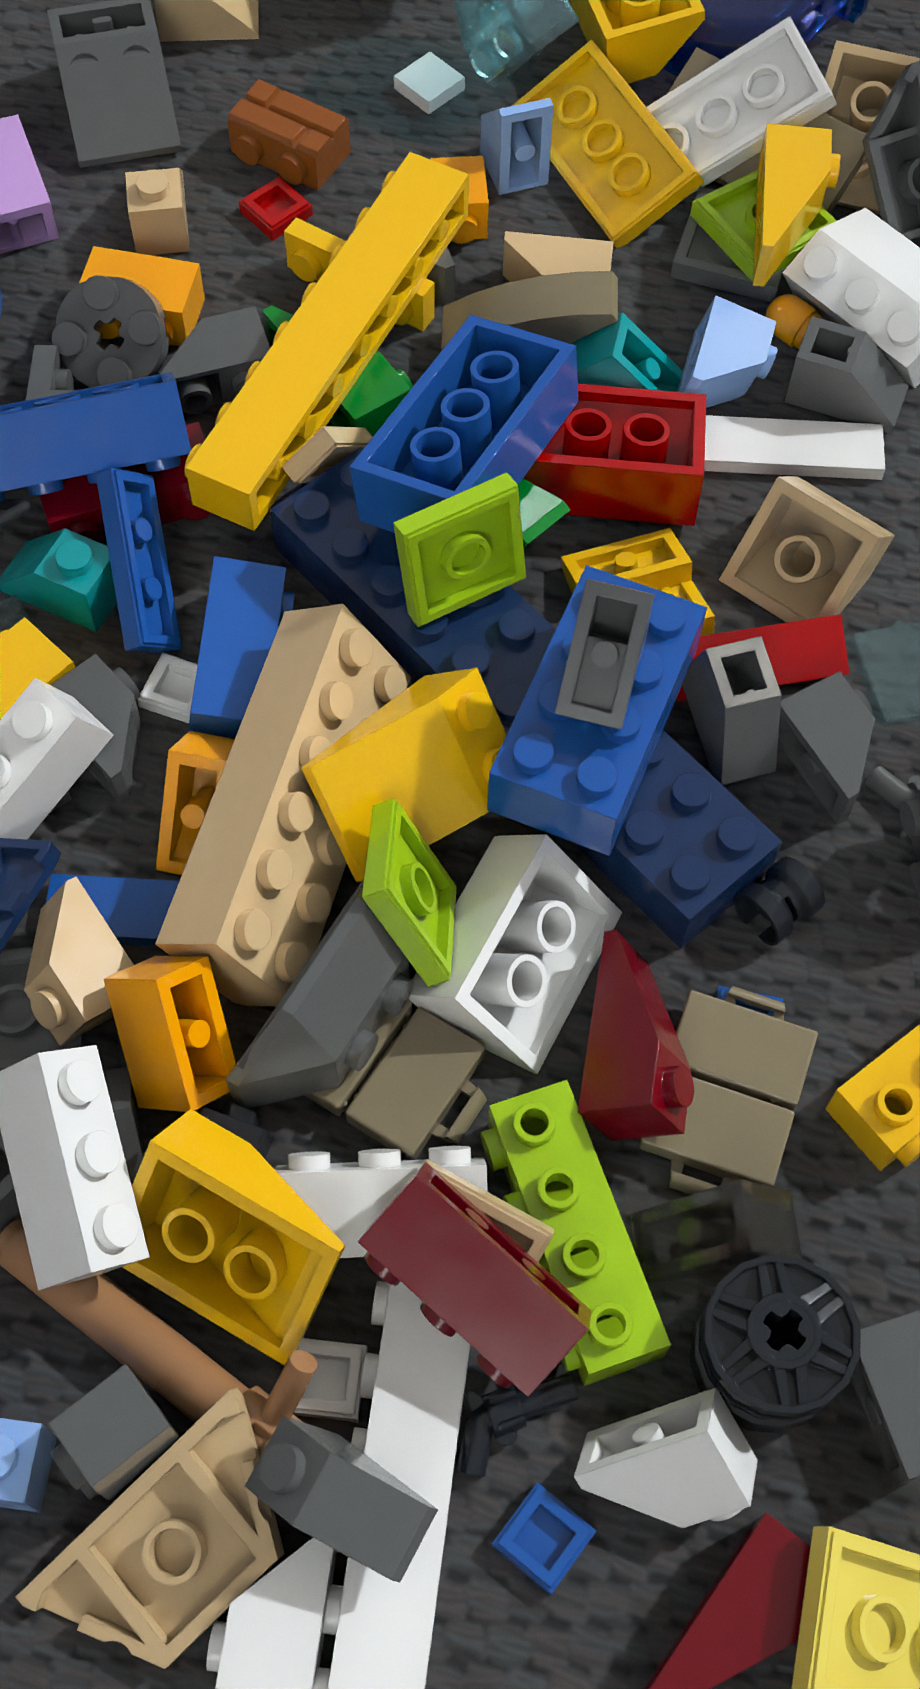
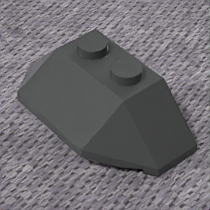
M920 61L906 65L862 143L881 219L920 247Z
M364 879L249 1048L227 1076L226 1082L234 1104L251 1109L340 1087L352 1068L360 1071L369 1061L378 1042V1035L375 1032L386 1015L389 1013L396 1016L406 1004L414 985V980L410 977L409 960L362 898Z

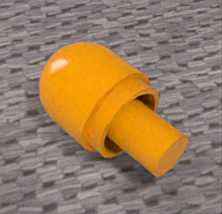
M785 294L775 298L768 306L765 317L776 321L773 335L791 348L795 346L798 349L801 346L811 317L823 319L818 314L816 308L792 294Z

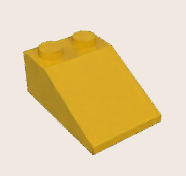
M478 668L423 676L301 767L356 882H362L365 875L373 805L394 798L396 802H399L428 846L490 812L487 810L489 772L505 740L506 732Z
M190 1109L150 1140L132 1185L150 1258L123 1266V1268L285 1366L291 1353L298 1350L345 1245L249 1142Z

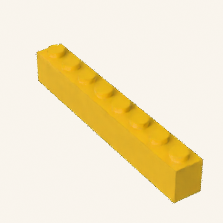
M409 152L396 172L390 171L377 199L370 208L365 207L361 211L355 225V230L345 244L337 245L332 252L328 268L317 283L312 282L306 288L301 306L290 321H284L279 326L269 351L261 361H255L251 365L242 389L232 402H226L217 415L215 427L202 444H196L190 451L185 463V476L188 479L192 504L250 530L255 531L290 480L282 466L314 434L328 424L468 217V173Z

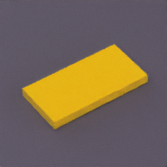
M592 39L512 105L515 106L547 98L551 99L553 103L550 161L610 241H614L613 245L616 249L630 243L704 183L699 172Z

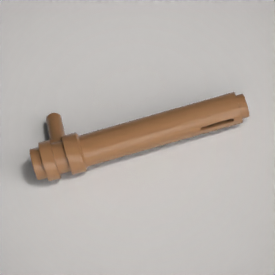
M21 1217L13 1220L0 1233V1266L121 1364H126L137 1377L194 1423L229 1390L238 1388L246 1401L260 1458L282 1416L301 1421L293 1413L318 1367L316 1358L312 1354L303 1350L293 1351L270 1395L258 1386L249 1389L104 1273L38 1291Z

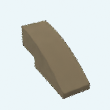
M585 271L542 275L504 283L470 294L443 306L441 349H444L470 315L570 344L618 321V277L612 271Z

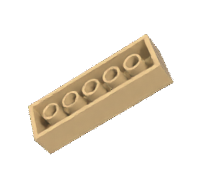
M344 604L284 612L155 943L170 956H208L217 991L230 1001L244 1006L276 1007L319 944L347 863L301 767L406 690L411 676Z

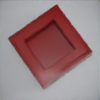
M280 176L238 201L239 211L272 241L283 235L285 229L295 218L305 221L313 216L312 204Z

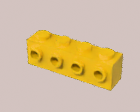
M920 1024L840 1086L825 1108L879 1171L883 1170L896 1158L907 1167L920 1157Z

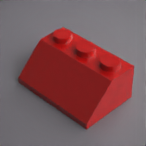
M578 384L579 402L526 473L525 480L562 499L570 509L565 515L695 526L704 479L706 394Z

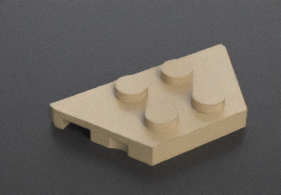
M239 1389L229 1390L35 1577L16 1596L21 1605L33 1611L41 1608L78 1623V1631L102 1642H120L129 1649L132 1655L166 1669L215 1620L229 1609L230 1603L263 1576L285 1553L274 1510L245 1487L259 1460V1452L246 1401Z

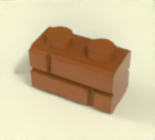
M260 79L248 90L245 99L241 98L228 114L227 122L231 152L235 153L241 161L248 165L258 163L278 172L285 181L293 185L302 183L315 190H319L351 152L349 119L290 92L281 90Z

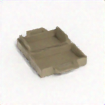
M735 986L731 987L724 1000L694 990L689 992L676 1031L690 1066L694 1083L693 1101L687 1107L685 1132L678 1135L641 1138L639 1145L641 1150L671 1160L669 1188L721 1206L736 1183L765 1193H769L773 1188L794 1119V1109L799 1102L818 1037V1032L784 1021L785 1003ZM738 999L744 1001L745 1004L766 1011H774L773 1017L736 1005L735 1001ZM687 1165L722 1177L721 1187L681 1174L683 1166Z
M409 999L396 1016L387 1013L375 1032L378 1035L376 1048L367 1064L360 1071L352 1068L340 1087L305 1096L336 1116H341L345 1112L347 1123L385 1147L399 1149L401 1157L404 1159L416 1160L431 1136L458 1145L487 1102L483 1092L469 1081L485 1057V1046L422 1007H418L411 1017L412 1002ZM463 1093L470 1099L451 1128L448 1129L440 1123L459 1094Z

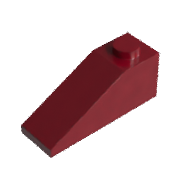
M617 930L604 931L578 1113L611 1141L684 1134L687 1107L691 1105L694 1097V1083L690 1066L647 960Z
M767 1512L756 1519L644 1689H711L797 1642L811 1546Z

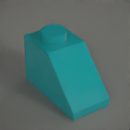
M624 313L618 315L617 322L571 343L576 345L578 384L678 391L683 371Z
M65 528L25 542L0 577V591L96 633L117 604L108 546Z

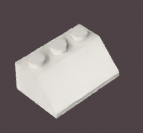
M867 208L820 228L783 271L792 294L816 308L818 314L823 319L867 332L903 380L913 388L917 387L920 384V247Z
M547 834L494 836L455 904L452 964L449 980L428 987L420 975L416 973L413 978V989L408 999L417 1007H422L483 1044L485 1050L534 1074H538L601 954L604 931H610L615 928L622 911Z

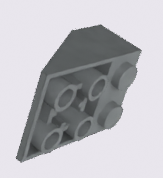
M108 0L47 10L80 168L181 152V141L151 1Z

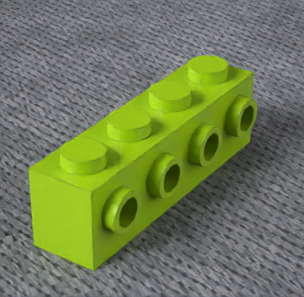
M568 1080L489 1105V1129L480 1132V1138L491 1170L494 1172L504 1168L513 1193L503 1196V1200L554 1228V1235L538 1263L591 1310L589 1330L561 1360L566 1372L578 1369L583 1385L586 1386L664 1358L671 1346L670 1340L582 1116L578 1113V1106Z

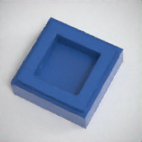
M537 1482L491 1546L551 1596L594 1536L596 1530Z

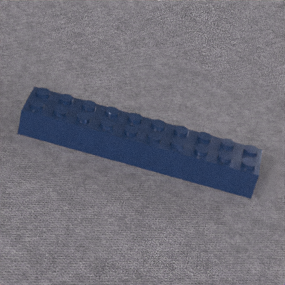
M362 447L270 509L275 548L332 605L344 604L411 676L410 682L412 684L426 675L478 668L507 735L556 631L544 617L512 587L507 586L417 627L407 611L395 533L359 521L350 465L361 453ZM663 730L610 856L579 844H574L681 949L734 904V896L748 884L753 882L759 883L765 878L767 869L776 860L782 841Z

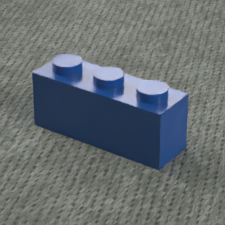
M214 556L188 732L191 730L232 739L236 738L284 612L293 611L295 593L283 591L286 567Z

